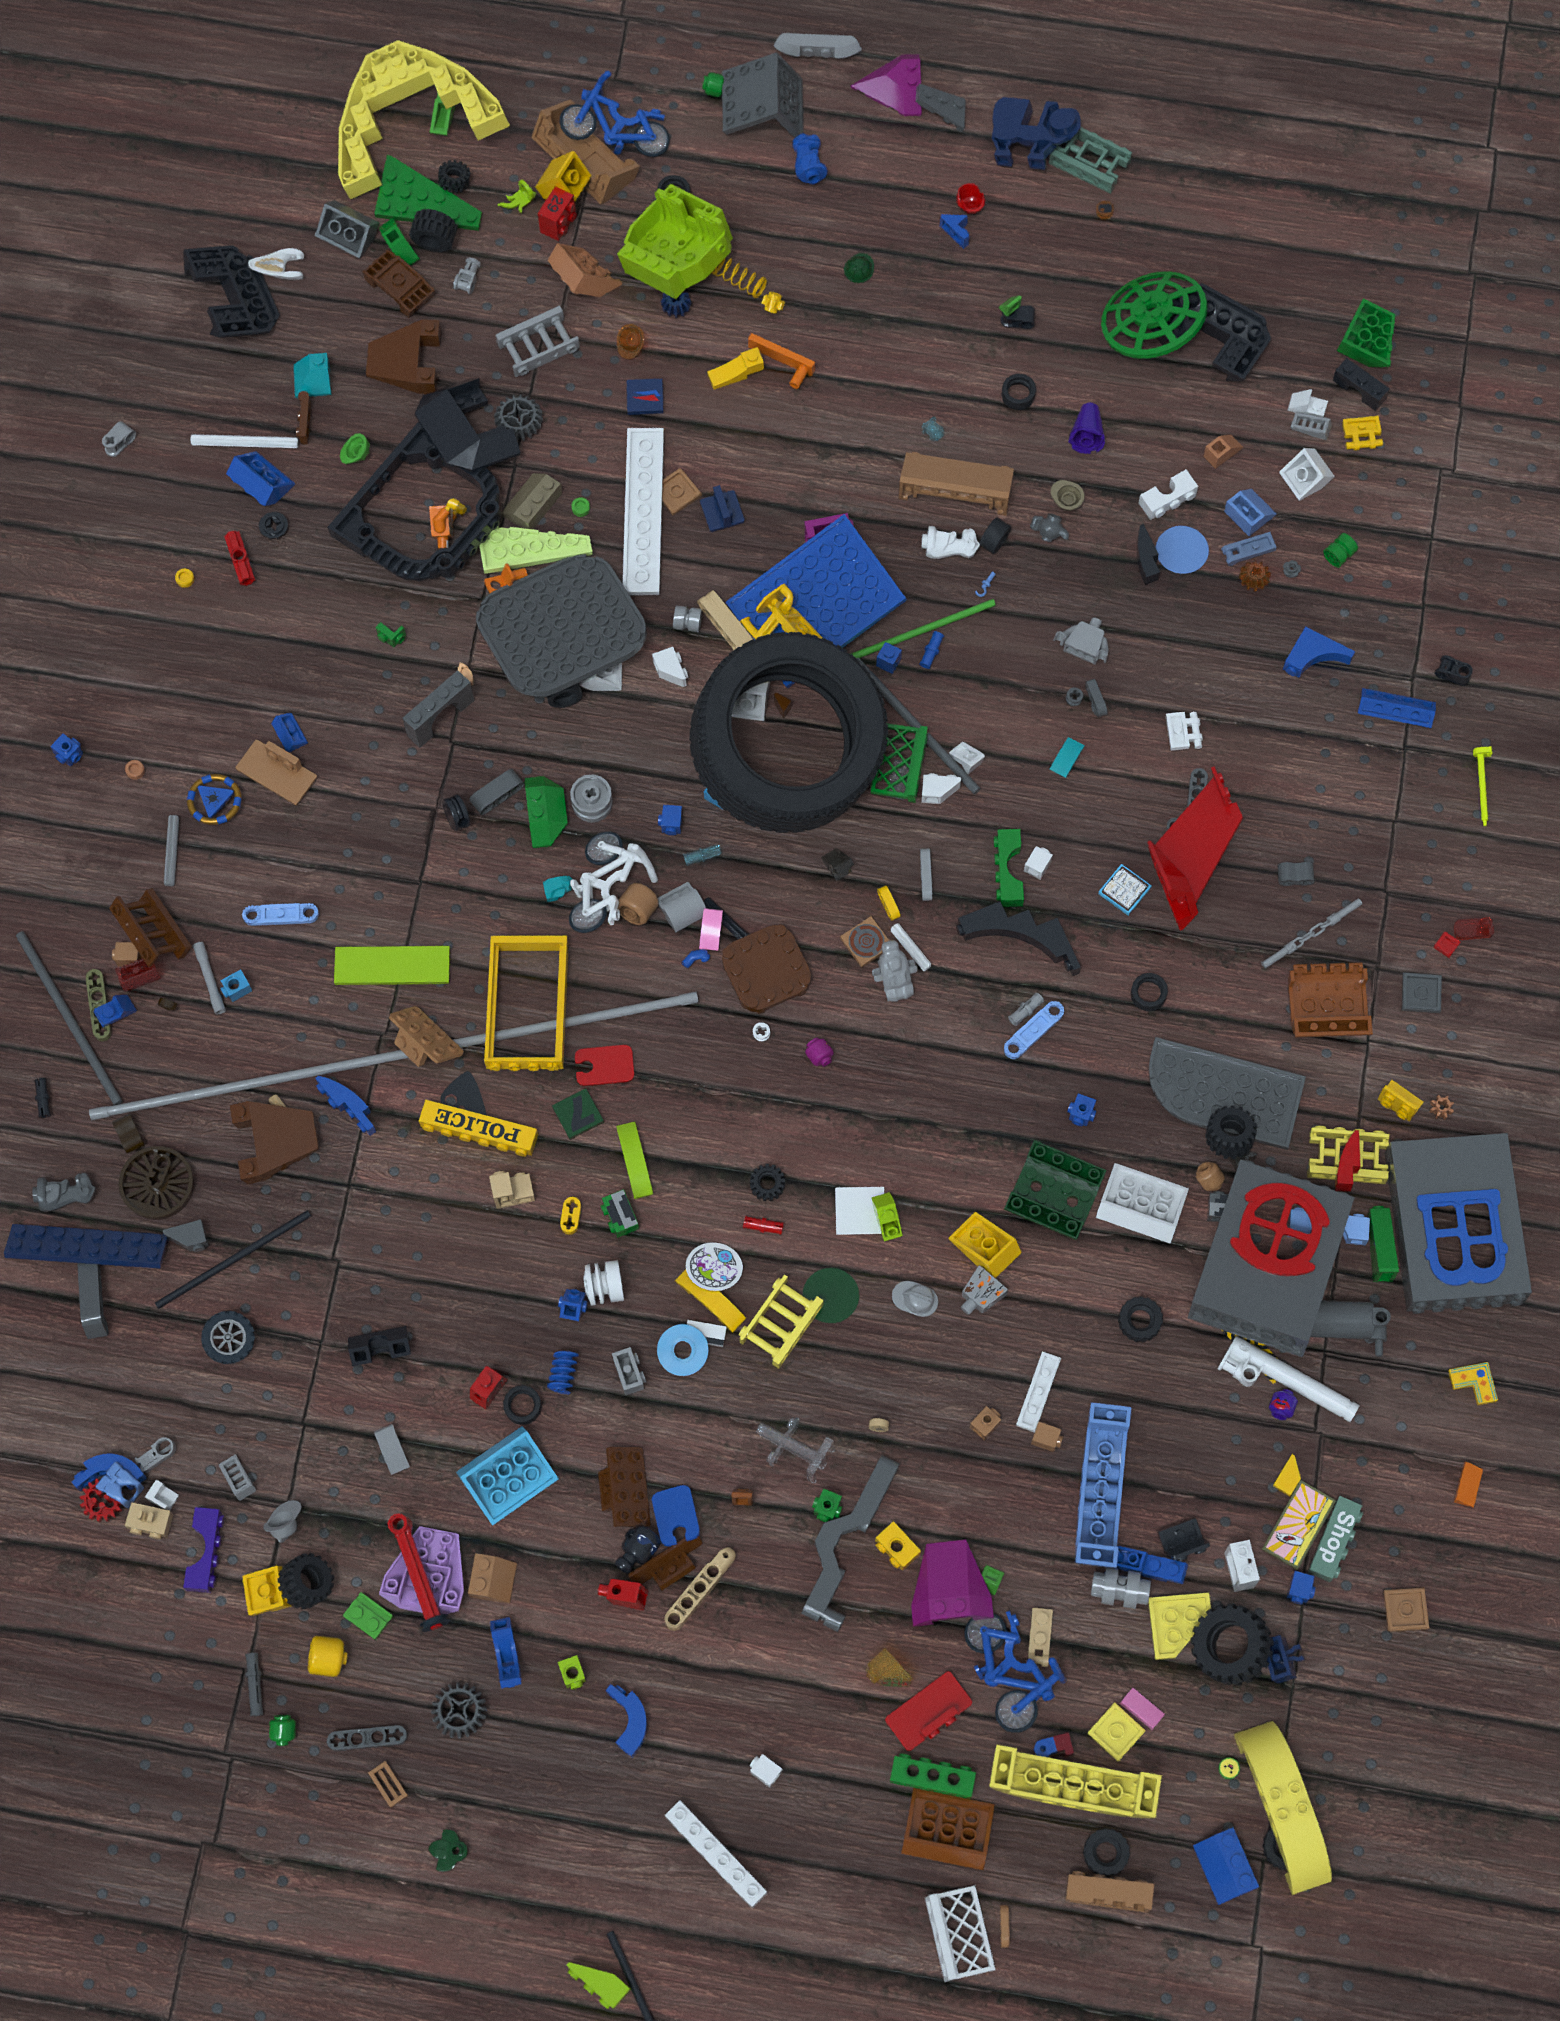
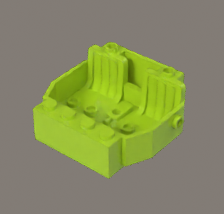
M670 184L664 191L658 189L655 192L656 200L631 224L624 240L625 246L617 255L626 274L677 299L686 288L706 279L731 252L732 246L730 241L733 237L722 209Z

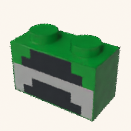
M624 1189L602 1198L603 1204L600 1207L604 1216L608 1215L611 1221L608 1222L611 1233H616L617 1238L639 1230L638 1222Z

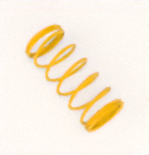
M732 258L726 263L722 274L717 275L725 259L719 264L718 268H715V271L711 272L717 277L723 275L724 281L731 279V284L733 286L739 284L740 290L747 288L748 295H752L754 298H758L762 294L767 283V278L761 277L756 283L753 292L749 293V286L756 276V272H754L749 279L748 285L744 289L740 288V283L748 272L747 267L744 269L739 282L733 284L732 278L737 273L740 263L735 266L732 276L727 280L724 279V274L731 265Z

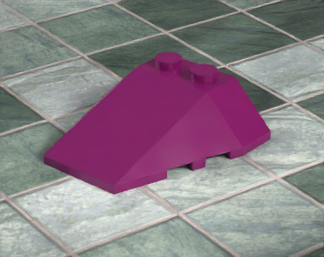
M967 1540L926 1544L911 1605L913 1627L934 1625L933 1621L967 1617H972L973 1620L994 1618L991 1594Z

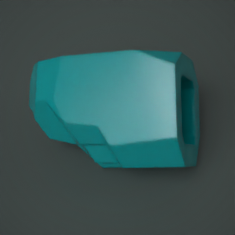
M559 876L543 881L547 902L557 901L567 892L571 891L570 882L573 879L570 876Z

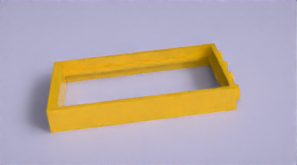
M491 936L484 1057L486 1069L491 1071H499L500 1069H509L511 1071L547 1069L549 1071H557L558 1069H563L569 945L567 936ZM499 951H559L555 1057H494Z

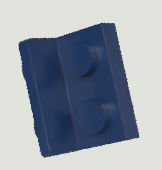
M720 485L713 487V496L700 500L710 532L745 522L734 490L722 492Z

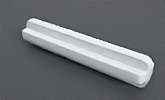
M900 924L893 925L891 927L893 935L923 971L928 970L931 967L930 961Z

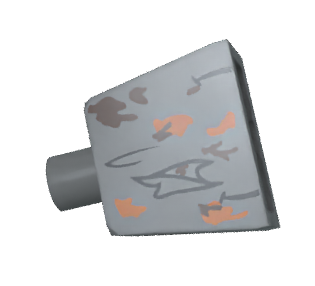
M979 1265L962 1292V1296L966 1301L960 1308L967 1315H970L975 1308L984 1313L1007 1295L1008 1289Z

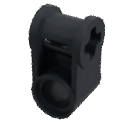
M1028 305L1020 306L1009 316L1002 312L1000 319L1002 326L1006 328H1034L1035 308Z
M1447 655L1441 656V663L1434 674L1440 679L1460 686L1467 685L1473 672L1471 665ZM1459 673H1465L1467 676H1462Z

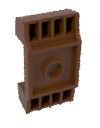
M388 249L362 271L365 280L374 289L379 286L399 304L400 311L408 318L435 295V289L417 271Z

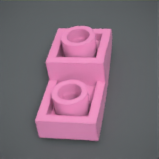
M704 908L699 949L718 951L723 910Z

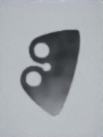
M469 1071L457 1077L441 1095V1104L447 1105L445 1103L446 1096L453 1094L457 1097V1103L452 1107L459 1108L463 1106L467 1111L487 1116L480 1090Z

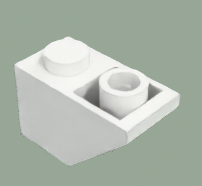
M671 647L652 654L653 663L659 678L681 687L687 686L686 679H688L686 669L680 665L682 660L679 652L675 653L674 648Z
M934 773L923 775L922 803L941 804L960 789L961 777L955 775L938 776Z

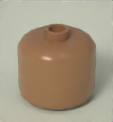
M640 883L629 885L618 900L620 915L634 925L645 924L659 905L656 894L650 888Z

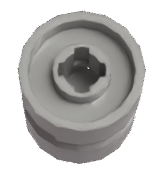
M676 605L673 629L684 630L687 628L688 631L699 632L702 621V609L692 607L688 610L686 606Z

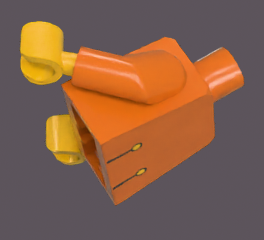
M454 498L450 499L446 506H429L431 535L437 539L438 549L449 548L448 538H454L453 522L457 518L456 515L460 514L463 516L467 511L466 506Z

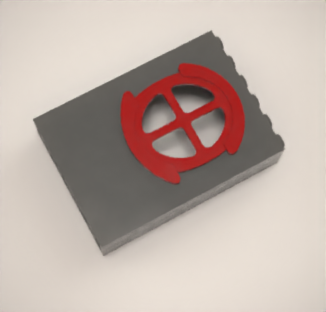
M1240 1159L1187 1318L1303 1357L1355 1197L1345 1192L1331 1190L1327 1186L1313 1184L1309 1180L1295 1178L1288 1173L1274 1171L1270 1167L1256 1165L1252 1161ZM1273 1199L1285 1201L1279 1223H1273L1254 1215V1212L1267 1201ZM1297 1204L1301 1206L1308 1214L1312 1226L1310 1234L1287 1227L1286 1223L1292 1205ZM1255 1224L1275 1232L1269 1254H1263L1255 1247L1250 1235V1225ZM1283 1235H1288L1307 1243V1247L1303 1252L1291 1259L1281 1260L1276 1257Z

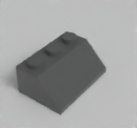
M333 200L324 204L315 236L358 258H362L375 239L379 222Z

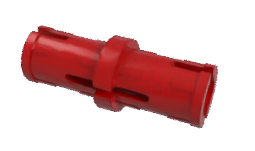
M745 1216L744 1229L782 1235L784 1222L770 1221L764 1217L758 1219Z

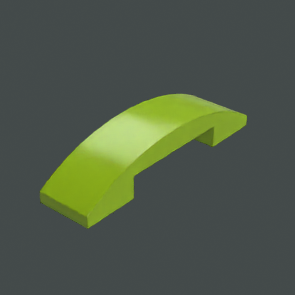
M635 1122L616 1126L634 1199L653 1195Z

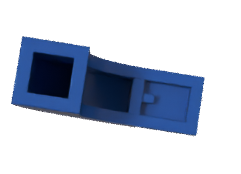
M101 1454L83 1462L87 1470L77 1473L74 1477L75 1479L71 1482L79 1491H82L83 1488L88 1486L89 1482L92 1483L98 1477L107 1475V1471L114 1462L120 1464L123 1467L122 1469L127 1470L140 1483L146 1480L147 1477L128 1458L117 1454ZM127 1485L131 1491L135 1488L133 1485Z
M510 1617L490 1621L501 1688H512L520 1685L522 1680Z
M610 1684L605 1690L606 1693L628 1713L627 1728L616 1741V1745L633 1758L641 1748L646 1737V1713L640 1699L633 1691L626 1697V1692L620 1686L616 1685L614 1687Z

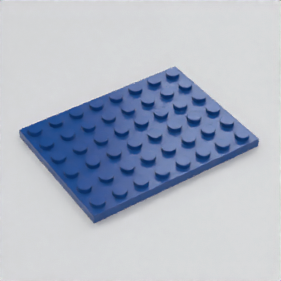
M843 514L726 601L739 622L743 618L750 617V622L759 630L770 617L772 611L757 613V606L766 595L780 585L785 584L793 593L792 607L810 623L822 638L832 641L834 645H839L843 648L907 601V599L846 515ZM780 623L771 635L773 633L785 632ZM782 681L784 685L787 687V689L794 683H796L791 681Z

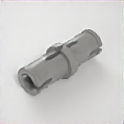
M1035 993L1028 1001L1022 1002L1020 1007L1008 1017L1009 1021L1014 1026H1017L1024 1018L1031 1016L1033 1011L1044 1002L1043 997L1039 993Z

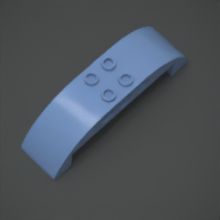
M1092 1402L1090 1404L1078 1505L1075 1563L1111 1568L1117 1567V1540L1131 1407Z

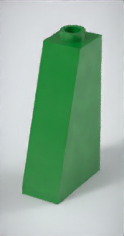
M1374 1206L1367 1213V1217L1370 1218L1369 1242L1373 1282H1393L1399 1272L1390 1208Z

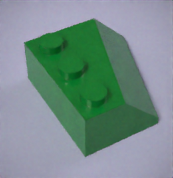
M1363 298L1336 351L1368 367H1390L1395 314Z

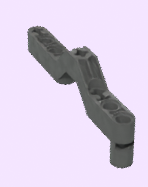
M881 1455L852 1514L825 1522L815 1540L823 1571L801 1614L816 1622L820 1619L823 1620L824 1626L836 1632L840 1630L846 1616L829 1608V1605L846 1570L838 1567L834 1550L842 1535L857 1530L866 1533L900 1466V1463L884 1455Z

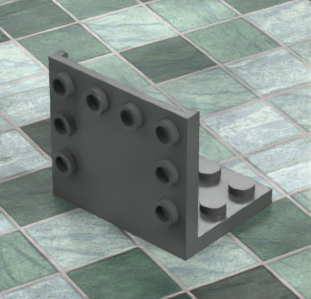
M777 52L722 71L724 77L722 86L723 132L726 135L772 119H776L794 137L804 133L803 81L798 73Z

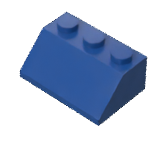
M257 451L234 456L226 473L234 483L239 484L246 493L252 495L257 499L258 503L264 506L276 504L295 484Z
M1230 1828L1193 1845L1218 1905L1259 1887L1234 1828Z

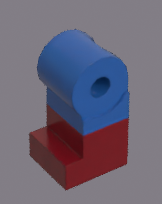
M1069 1733L1039 1740L1034 1746V1754L1036 1756L1049 1758L1050 1755L1064 1752L1065 1757L1074 1755Z

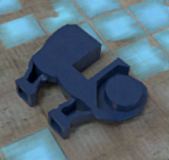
M1009 97L999 99L994 106L992 119L994 126L992 140L997 149L994 153L996 163L1002 166H1012L1013 158L1010 147L1012 143L1019 142L1025 146H1033L1030 150L1031 153L1027 157L1030 168L1046 169L1045 159L1057 146L1070 141L1081 129V118L1078 111L1073 108H1059L1058 102L1046 101L1038 126H1030L1028 123L1033 109L1029 99Z

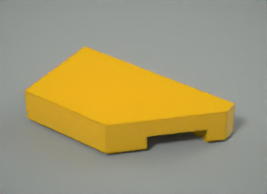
M1291 1455L1273 1484V1487L1289 1497L1301 1480L1295 1455Z

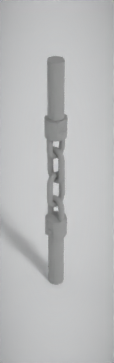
M1358 898L1337 913L1331 914L1325 922L1316 924L1307 934L1290 941L1281 950L1261 962L1262 966L1266 969L1287 954L1290 955L1300 948L1306 940L1318 936L1325 931L1326 927L1335 925L1341 921V918L1360 907L1362 901ZM1320 926L1322 930L1315 934L1313 930ZM1297 940L1300 942L1298 946L1294 943Z

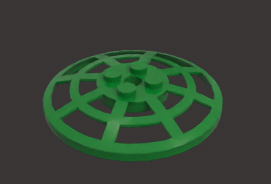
M1155 272L1140 276L1122 286L1108 301L1101 320L1103 335L1112 349L1127 357L1154 358L1169 354L1188 343L1201 329L1207 315L1208 304L1205 293L1194 279L1181 273ZM1163 277L1161 280L1149 281L1139 285L1143 281ZM1171 277L1188 281L1194 286L1183 288L1169 280ZM1158 284L1157 288L1153 291L1145 292L1142 289L1150 285ZM1166 285H1169L1178 291L1168 294L1163 289ZM1131 287L1133 288L1121 299L1119 304H1113L1125 291ZM1198 291L1201 300L1199 312L1189 310V293ZM1136 292L1139 297L1133 303H1125L1133 293ZM1182 296L1183 308L1175 307L1172 300ZM1130 309L1131 316L1122 321L1121 310ZM1116 310L1117 326L1109 333L1106 326V317L1109 311ZM1173 313L1180 314L1178 318L1171 325L1168 326L1166 322L1171 318ZM1188 316L1196 319L1189 330L1176 339L1172 331L1182 323L1185 317ZM1134 322L1140 328L1137 333L1126 327ZM1160 326L1162 329L1153 333H1146V330L1149 328ZM1122 331L1125 335L1136 339L1134 348H1128L1119 344L1113 338ZM1166 335L1170 342L1157 348L1141 349L1143 340L1155 339Z

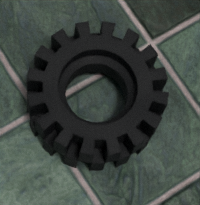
M448 160L447 163L443 162L439 166L438 183L440 187H443V190L449 189V193L452 190L454 193H458V190L463 192V189L466 190L467 186H469L470 169L469 167L467 168L466 164L462 165V161L456 163L457 160H453V162ZM449 175H457L459 178H451Z
M765 1164V1166L760 1165L758 1169L755 1168L750 1179V1188L753 1195H756L759 1200L760 1198L763 1199L765 1202L766 1200L773 1201L774 1198L778 1199L785 1189V1179L779 1167L776 1168L773 1164L772 1166H769V1164ZM765 1176H770L775 1180V1185L771 1189H764L760 1185V1180Z

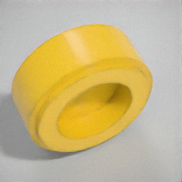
M183 568L177 571L175 580L180 587L187 588L194 583V575L191 570Z

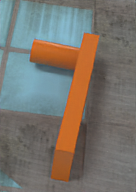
M753 333L750 334L748 348L754 349L758 347L761 354L797 369L789 382L791 387L798 389L807 374L810 376L814 374V361Z

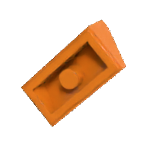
M1468 1462L1463 1464L1454 1498L1455 1503L1474 1508L1483 1469Z

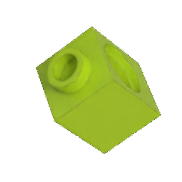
M578 1656L559 1661L558 1664L566 1688L571 1687V1690L583 1686L582 1683L586 1682ZM570 1669L578 1671L576 1678L570 1679L567 1677Z

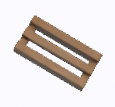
M386 1761L368 1772L390 1808L408 1797ZM384 1767L402 1795L399 1797L381 1769ZM375 1773H379L380 1777L382 1778V1780L388 1787L389 1791L395 1798L393 1801H391L388 1797L387 1793L385 1792L380 1782L374 1775Z

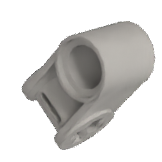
M122 421L116 423L102 438L106 454L110 457L118 456L133 442L136 432Z

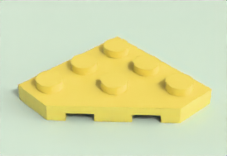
M1209 1593L1151 1597L1148 1599L1155 1660L1174 1659L1178 1656L1191 1637L1194 1636L1195 1633L1192 1631L1194 1626H1199L1200 1622L1198 1619L1201 1616L1205 1618L1207 1616L1206 1611L1211 1608Z

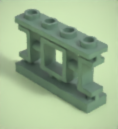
M1081 127L1076 136L1068 142L1065 149L1059 146L1054 149L1050 154L1049 164L1111 194L1114 185L1118 182V175L1113 172L1118 165L1126 168L1130 164L1132 152ZM1077 140L1084 143L1082 147L1075 145ZM1087 149L1100 155L1096 164L1082 158ZM1070 151L1077 153L1075 159L1068 156ZM1108 155L1115 158L1113 163L1105 160ZM1101 166L1108 169L1106 174L1098 171Z

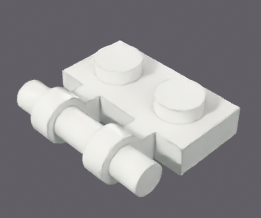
M1185 712L1166 714L1165 718L1171 751L1189 749V742H1194L1195 749L1202 748L1201 741H1203V736L1200 733L1199 726L1201 724L1197 712H1191L1190 718L1187 719L1185 718ZM1187 727H1192L1193 734H1188Z

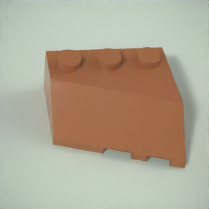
M557 243L548 259L552 269L561 276V280L567 283L570 291L574 294L580 293L601 297L623 283L619 279H613L608 269L597 265L599 261L584 248Z

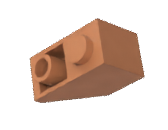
M1231 434L1222 435L1205 447L1203 457L1216 469L1242 450L1243 446Z

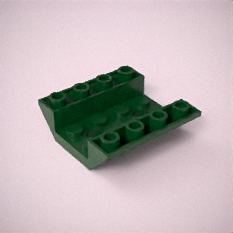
M1034 1140L1004 1210L1077 1240L1107 1170ZM1033 1183H1039L1042 1189L1035 1192L1030 1186ZM1074 1198L1078 1204L1075 1207H1070L1067 1204V1200Z

